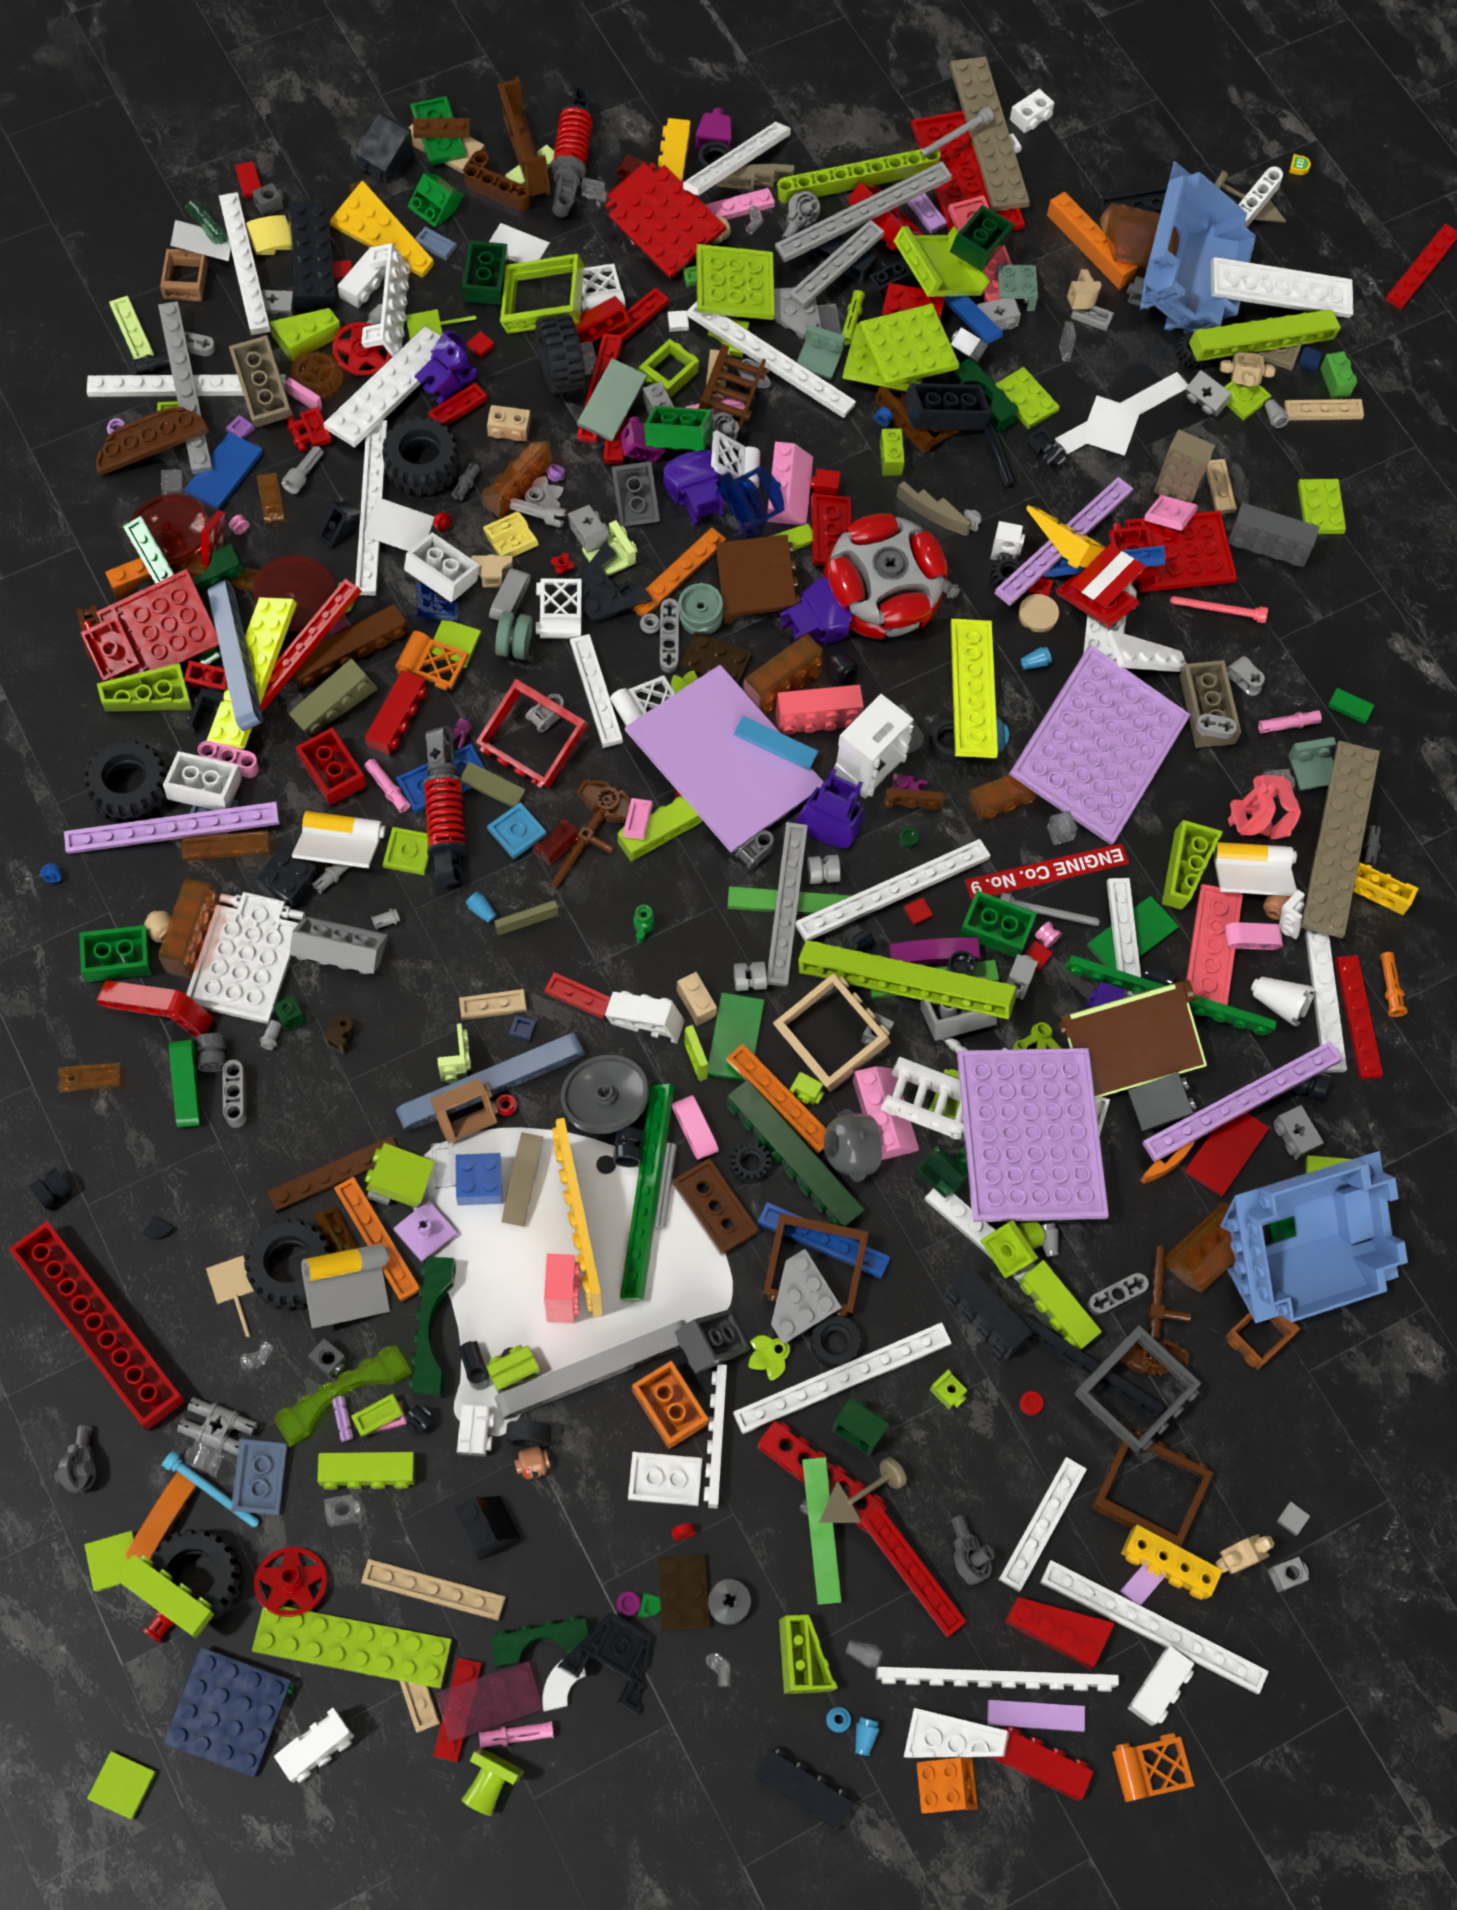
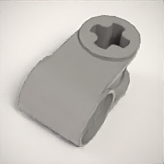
M1240 657L1226 668L1228 677L1247 695L1256 696L1261 692L1265 677L1247 657Z
M551 694L547 697L564 708L563 698L559 694ZM539 704L532 707L525 717L537 726L539 733L546 731L553 723L560 719L559 716Z

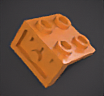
M958 1757L917 1763L922 1813L978 1809L973 1758Z

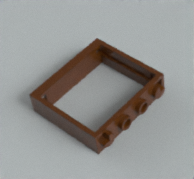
M780 1213L763 1295L768 1296L767 1300L777 1301L779 1290L772 1289L784 1226L860 1241L848 1303H839L842 1308L834 1312V1314L847 1317L848 1313L853 1314L869 1232Z
M1128 1429L1137 1440L1144 1435V1433L1133 1429L1131 1431ZM1121 1440L1091 1508L1131 1529L1139 1525L1181 1548L1213 1472L1208 1470L1209 1467L1203 1463H1194L1188 1460V1457L1179 1451H1170L1160 1441L1154 1440L1146 1449L1202 1478L1177 1535H1174L1105 1499L1129 1447Z

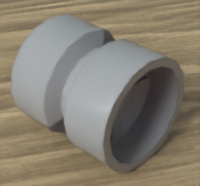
M827 855L824 859L820 856L807 858L810 884L822 883L823 880H826L827 883L840 882L838 855Z
M752 962L750 966L746 963L734 964L735 990L747 991L750 987L754 990L766 989L765 962ZM746 974H750V979H746Z

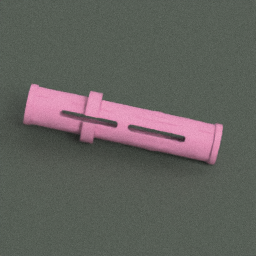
M1319 710L1308 713L1297 712L1291 716L1258 721V729L1260 734L1296 727L1300 729L1307 725L1321 723L1322 717Z
M376 759L368 760L364 767L382 788L385 797L393 802L400 813L407 811L411 804L402 795L400 787L391 781Z
M552 1721L513 1728L502 1726L499 1730L479 1732L481 1748L502 1744L505 1747L508 1746V1743L554 1737Z

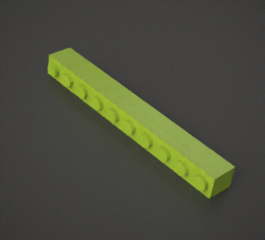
M806 940L799 957V973L827 979L834 973L837 978L842 976L851 985L1009 1019L1015 1003L1016 986L1008 983L977 978L944 969L890 959L880 955L826 945L820 942Z

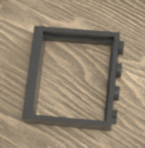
M1138 1325L1078 1388L1074 1395L1137 1453L1141 1448L1146 1451L1154 1442L1151 1437L1156 1432L1161 1434L1169 1426L1166 1421L1171 1416L1176 1418L1185 1409L1182 1404L1186 1400L1191 1402L1200 1393L1196 1389L1201 1385V1382ZM1136 1342L1187 1388L1139 1440L1089 1394L1091 1389Z

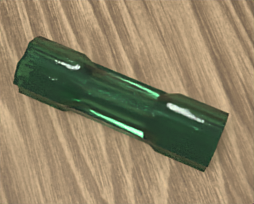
M191 199L190 202L186 203L185 210L199 224L212 243L218 244L217 242L219 241L220 244H224L227 242L228 235L213 220L198 199Z

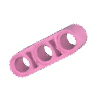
M204 741L198 746L199 756L236 764L239 766L240 774L243 777L252 778L259 773V765L256 756L252 752L212 741ZM208 752H213L211 755H205ZM247 763H253L251 766H245Z
M1236 922L1225 925L1228 948L1276 950L1283 947L1279 924Z
M691 1095L672 1103L675 1116L696 1159L700 1160L718 1152L716 1141L694 1096Z

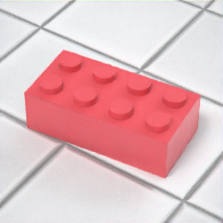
M860 685L778 693L775 712L778 731L781 734L792 735L796 732L812 733L817 730L833 731L837 728H848L863 712L864 706Z
M547 1253L544 1291L547 1322L574 1323L575 1316H579V1294L581 1291L580 1262H575L574 1254Z

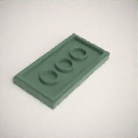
M611 359L581 414L577 426L613 442L646 381L647 374L615 359Z

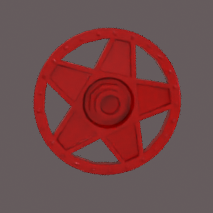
M366 322L350 323L341 328L335 335L333 340L335 360L344 370L358 376L374 375L391 359V354L388 351L385 360L379 354L378 350L383 345L368 348L362 345L363 327L372 326L373 324ZM352 329L351 339L339 340L345 332ZM338 351L349 355L348 365L342 361ZM365 363L375 367L371 370H359Z
M286 1547L271 1553L258 1567L254 1580L255 1593L260 1604L270 1613L280 1617H296L309 1612L320 1602L327 1587V1574L322 1561L313 1552L300 1547ZM298 1554L309 1557L317 1565L302 1567ZM284 1555L280 1568H266L271 1561ZM322 1578L320 1590L313 1599L308 1587ZM260 1581L273 1588L267 1602L261 1594ZM289 1600L301 1607L291 1611L279 1610Z

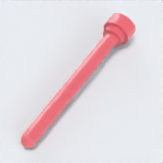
M1176 596L1170 599V602L1175 605L1253 617V620H1256V622L1264 624L1268 613V608L1261 606L1255 609H1248Z

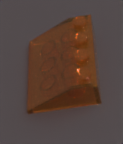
M1111 203L1101 216L1100 222L1113 260L1147 268L1161 214L1123 204ZM1173 227L1168 251L1175 256L1178 245V231Z

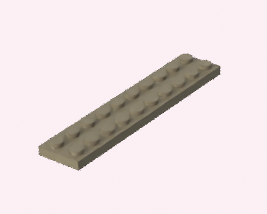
M986 56L950 61L949 67L966 123L977 117L978 112L985 107H989L994 115L993 121L988 124H979L969 130L992 211L1029 207L1030 201Z
M1343 741L1337 743L1301 928L1343 938L1345 935L1380 753L1378 750Z

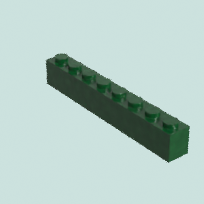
M746 1080L727 1095V1108L733 1115L737 1114L742 1119L741 1123L748 1131L751 1130L756 1135L755 1138L761 1146L767 1147L771 1152L770 1156L777 1164L781 1163L785 1168L786 1175L791 1180L795 1179L800 1184L799 1188L805 1196H810L815 1201V1207L819 1212H824L829 1217L830 1224L849 1228L863 1217L865 1210L749 1080Z

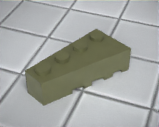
M351 658L289 712V715L311 737L374 693L378 688Z

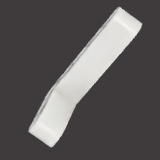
M1270 167L1240 202L1239 206L1247 212L1246 228L1279 189L1283 176L1280 168Z

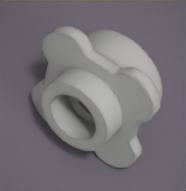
M965 510L964 517L971 522V530L977 531L978 525L982 521L981 515L975 510Z

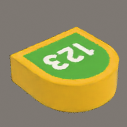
M1294 154L1289 173L1297 175L1306 174L1311 165L1309 159Z

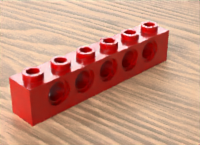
M774 1421L758 1442V1449L803 1484H805L803 1466L798 1462V1458L800 1456H807L809 1459L826 1457L830 1495L837 1481L839 1484L847 1487L848 1493L846 1496L848 1499L866 1488L860 1481H852L846 1476L848 1473L838 1465L834 1467L828 1462L829 1458L820 1451H817V1453L809 1447L810 1443L800 1436L797 1438L791 1434L792 1430L782 1422L778 1424ZM781 1442H789L792 1449L788 1452L782 1451L779 1446ZM868 1493L861 1498L867 1505V1508L863 1510L857 1509L854 1503L852 1504L860 1519L878 1505H880L884 1512L887 1509L884 1505L885 1501L876 1494L872 1496ZM855 1523L861 1529L867 1532V1530L861 1523Z

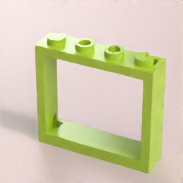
M578 254L506 265L500 322L507 333L536 329V322L540 318L560 314H568L573 318L574 323H580L585 266ZM573 272L570 305L515 313L518 281Z

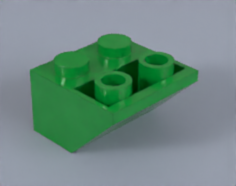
M423 173L407 207L433 227H438L456 211L463 194L438 175Z

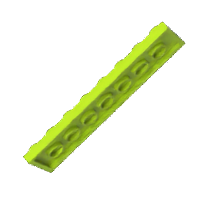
M284 1606L279 1608V1610L287 1611L296 1610L294 1608ZM263 1607L252 1652L442 1689L452 1639L315 1612H307L296 1617H280L270 1613Z

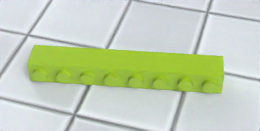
M1332 309L1319 310L1317 312L1301 313L1292 316L1286 315L1279 318H1268L1260 321L1253 320L1247 323H1234L1227 326L1198 329L1194 331L1189 344L1196 360L1202 361L1234 356L1238 352L1253 353L1297 346L1298 344L1303 345L1334 340L1341 327Z

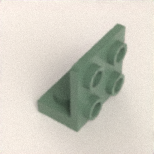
M998 265L999 298L1023 299V303H1026L1027 311H1035L1038 298L1036 265Z
M809 324L806 330L805 343L796 363L815 375L832 379L844 350L845 335Z
M1334 737L1300 742L1293 745L1288 756L1300 791L1329 786L1333 766L1331 752L1336 745Z

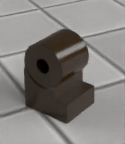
M347 1015L338 1016L324 1035L325 1044L344 1054L348 1048L347 1039L354 1033L352 1019Z

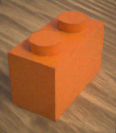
M141 558L105 572L117 601L135 594L136 588L143 582L153 580Z

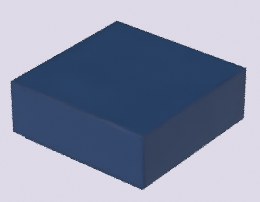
M1304 347L1298 365L1316 371L1323 352Z
M515 1015L509 1031V1037L530 1043L537 1024L536 1021Z

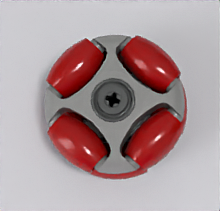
M876 513L861 517L845 528V533L838 539L827 558L823 577L828 579L832 594L840 606L846 611L850 610L852 613V622L849 625V629L867 638L883 640L884 636L896 637L917 628H922L932 619L941 603L945 579L948 577V563L941 544L930 531H925L922 527L907 519L895 518L893 514Z

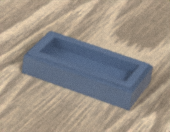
M424 227L415 238L422 248L446 261L457 249V243L427 227Z

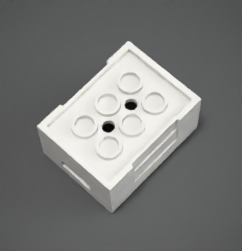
M880 694L840 735L837 762L834 767L837 770L835 775L855 785L859 781L863 782L859 795L864 799L868 795L872 797L874 789L901 761L905 763L906 753L909 749L908 744L911 740L910 734L914 727L912 725L913 718ZM881 760L886 765L878 772L876 768L879 767Z

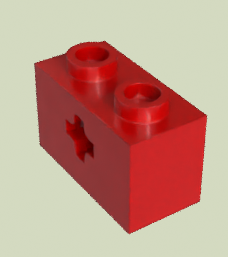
M189 660L184 678L188 686L212 691L216 689L223 693L226 691L228 684L224 668Z

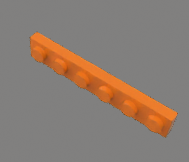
M709 529L645 589L653 601L634 606L633 610L642 617L655 611L664 600L670 597L717 553L716 543L727 542V539L715 529Z
M741 1044L727 1057L726 1061L745 1080H749L775 1111L819 1154L824 1149L826 1128L744 1044Z
M352 1177L334 1187L335 1192L367 1246L383 1244L389 1250L390 1258L387 1264L382 1267V1270L400 1302L418 1293L420 1287L355 1178Z

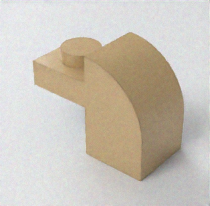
M1081 269L1078 280L1071 282L1067 298L1072 309H1088L1096 303L1101 282L1094 281L1088 269Z

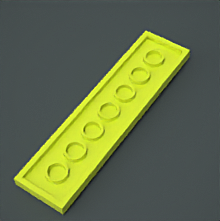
M259 598L245 635L260 705L297 605L293 599ZM227 686L224 692V701L220 703L207 741L245 749L252 728L242 731L238 727Z
M951 619L955 756L997 758L992 621Z

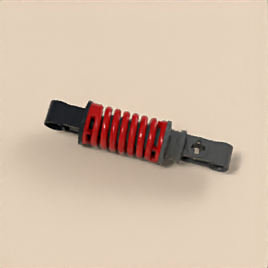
M583 87L574 89L569 105L564 106L559 112L554 157L551 163L554 182L556 183L552 210L558 217H566L573 205L576 188L580 184V179L586 175L585 166L594 116L588 109L590 94Z
M447 725L426 732L427 774L429 777L423 781L426 801L425 813L427 816L426 828L428 831L427 855L435 860V880L440 887L459 883L463 880L461 856L468 852L465 843L466 837L463 834L465 832V827L463 826L465 823L463 819L464 812L462 811L464 808L462 804L463 797L461 796L463 781L460 777L455 776L457 767L454 763V736L451 728Z

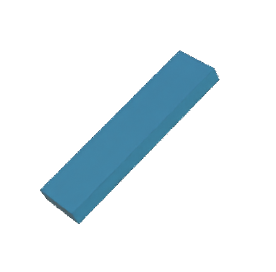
M742 716L734 733L735 736L806 770L810 769L818 753L817 750L745 716Z

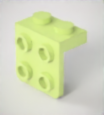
M616 520L609 523L608 544L616 552L618 558L603 569L607 576L635 564L637 552L634 542H630L627 538L625 528L623 526L620 527ZM601 547L589 552L582 548L589 563Z
M461 1023L457 1024L460 1055L438 1058L442 1082H457L468 1077L467 1071H471L467 1029L463 1030Z

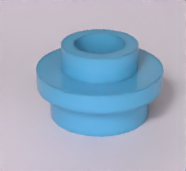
M836 1707L829 1711L826 1722L832 1731L841 1733L850 1726L851 1717L846 1709ZM836 1715L843 1717L842 1724L835 1723L834 1718Z

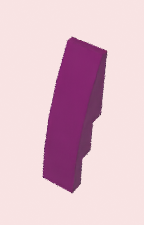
M942 938L890 944L891 959L918 965L937 963L939 966L947 965L950 956L957 951H967L974 956L975 960L981 959L979 938Z

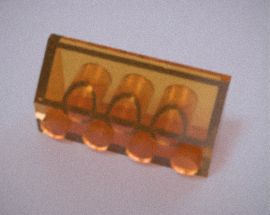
M548 441L532 442L528 447H524L520 455L508 464L507 469L503 473H499L494 482L482 491V505L502 518L510 510L512 498L520 499L532 487L533 481L541 477L546 472V469L550 467V443Z
M1224 1202L1164 1257V1264L1186 1286L1200 1293L1235 1261V1255L1231 1249V1232L1220 1227L1230 1205Z

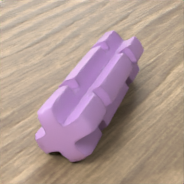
M338 1396L333 1398L332 1402L334 1409H336L335 1416L338 1429L340 1430V1440L342 1442H349L353 1440V1433L350 1429L351 1424L348 1410L345 1408L347 1406L344 1396Z

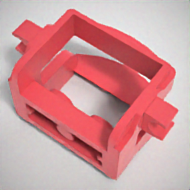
M1261 775L1255 777L1253 780L1255 788L1243 800H1233L1230 803L1232 811L1231 816L1228 818L1230 827L1235 824L1237 831L1241 835H1257L1260 833L1269 836L1270 839L1290 837L1291 831L1301 814L1290 781L1285 776ZM1278 793L1282 807L1289 812L1273 827L1271 820L1276 810L1273 797ZM1246 814H1252L1253 817L1248 821Z

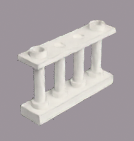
M899 1057L891 1074L898 1077L893 1097L887 1095L880 1110L943 1133L953 1139L964 1141L959 1079ZM906 1081L919 1086L914 1104L901 1100ZM927 1089L939 1093L934 1112L922 1108ZM948 1097L960 1101L955 1120L942 1116Z

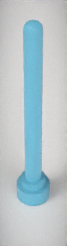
M172 1450L161 1466L168 1471H178L231 1511L232 1499L183 1464V1460L180 1458L181 1455ZM231 1511L250 1526H258L259 1520L251 1513Z

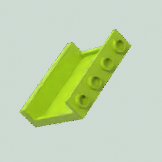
M902 226L894 239L895 244L928 297L981 296L990 282L984 271L978 270L950 253L954 239L959 232L955 226L952 227L948 235H913L908 226Z

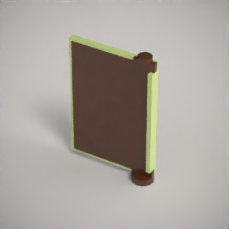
M1189 980L1061 1016L1062 1021L1058 1022L1059 1029L1062 1035L1066 1034L1070 1049L1089 1048L1095 1098L1140 1086L1176 1072L1181 1074L1207 1066L1189 1006V1002L1195 1001L1193 988Z

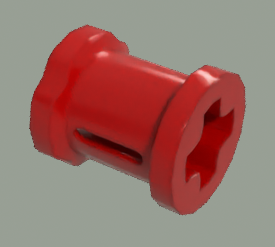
M157 1610L154 1620L148 1628H144L142 1631L158 1643H161V1637L169 1626H173L175 1623ZM161 1622H163L159 1629L155 1632V1629L158 1627V1625Z

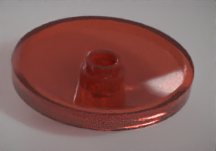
M167 494L155 497L142 504L129 521L131 522L140 516L143 517L169 565L188 560L201 550L202 529L209 522L204 508L196 500L184 495ZM128 536L129 542H130V544H131L133 550H134L135 553L140 557V555L138 554L136 548L134 547L132 541L130 540V538H129V536Z
M286 555L273 559L259 571L253 585V597L255 606L259 598L293 599L297 605L288 630L300 631L305 628L336 589L330 572L321 563L302 555Z

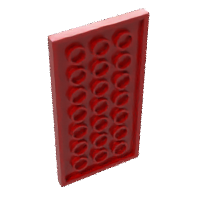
M963 111L911 120V128L919 150L928 147L966 124ZM969 131L938 149L940 151V162L944 163L952 175L951 181L933 189L946 221L948 232L954 226L948 211L950 204L984 195L989 209L992 210ZM1019 208L995 212L1014 223L1012 231L1024 229L1025 223Z

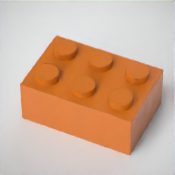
M672 1361L632 1385L633 1394L668 1449L708 1425V1417Z

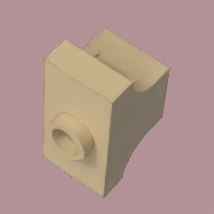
M494 554L472 556V560L480 565L478 575L482 579V587H501L509 569L513 568L512 556H497Z

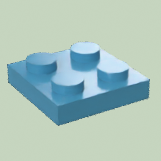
M521 802L487 826V830L512 859H515L547 836L543 827Z

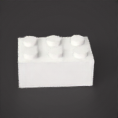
M431 533L406 553L404 570L450 602H453L477 582L480 565L434 533Z
M178 751L163 783V787L168 800L212 810L230 808L242 778L239 766L236 764Z

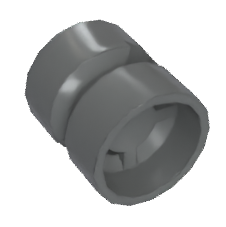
M218 1033L199 1035L196 1038V1049L200 1053L197 1055L198 1070L204 1072L223 1070V1066L226 1063V1054L223 1053L226 1050L225 1036Z

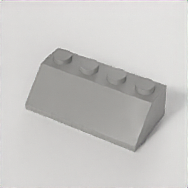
M304 916L292 931L289 955L296 956L300 960H314L322 965L332 964L341 969L359 970L363 974H374L379 967L388 934Z

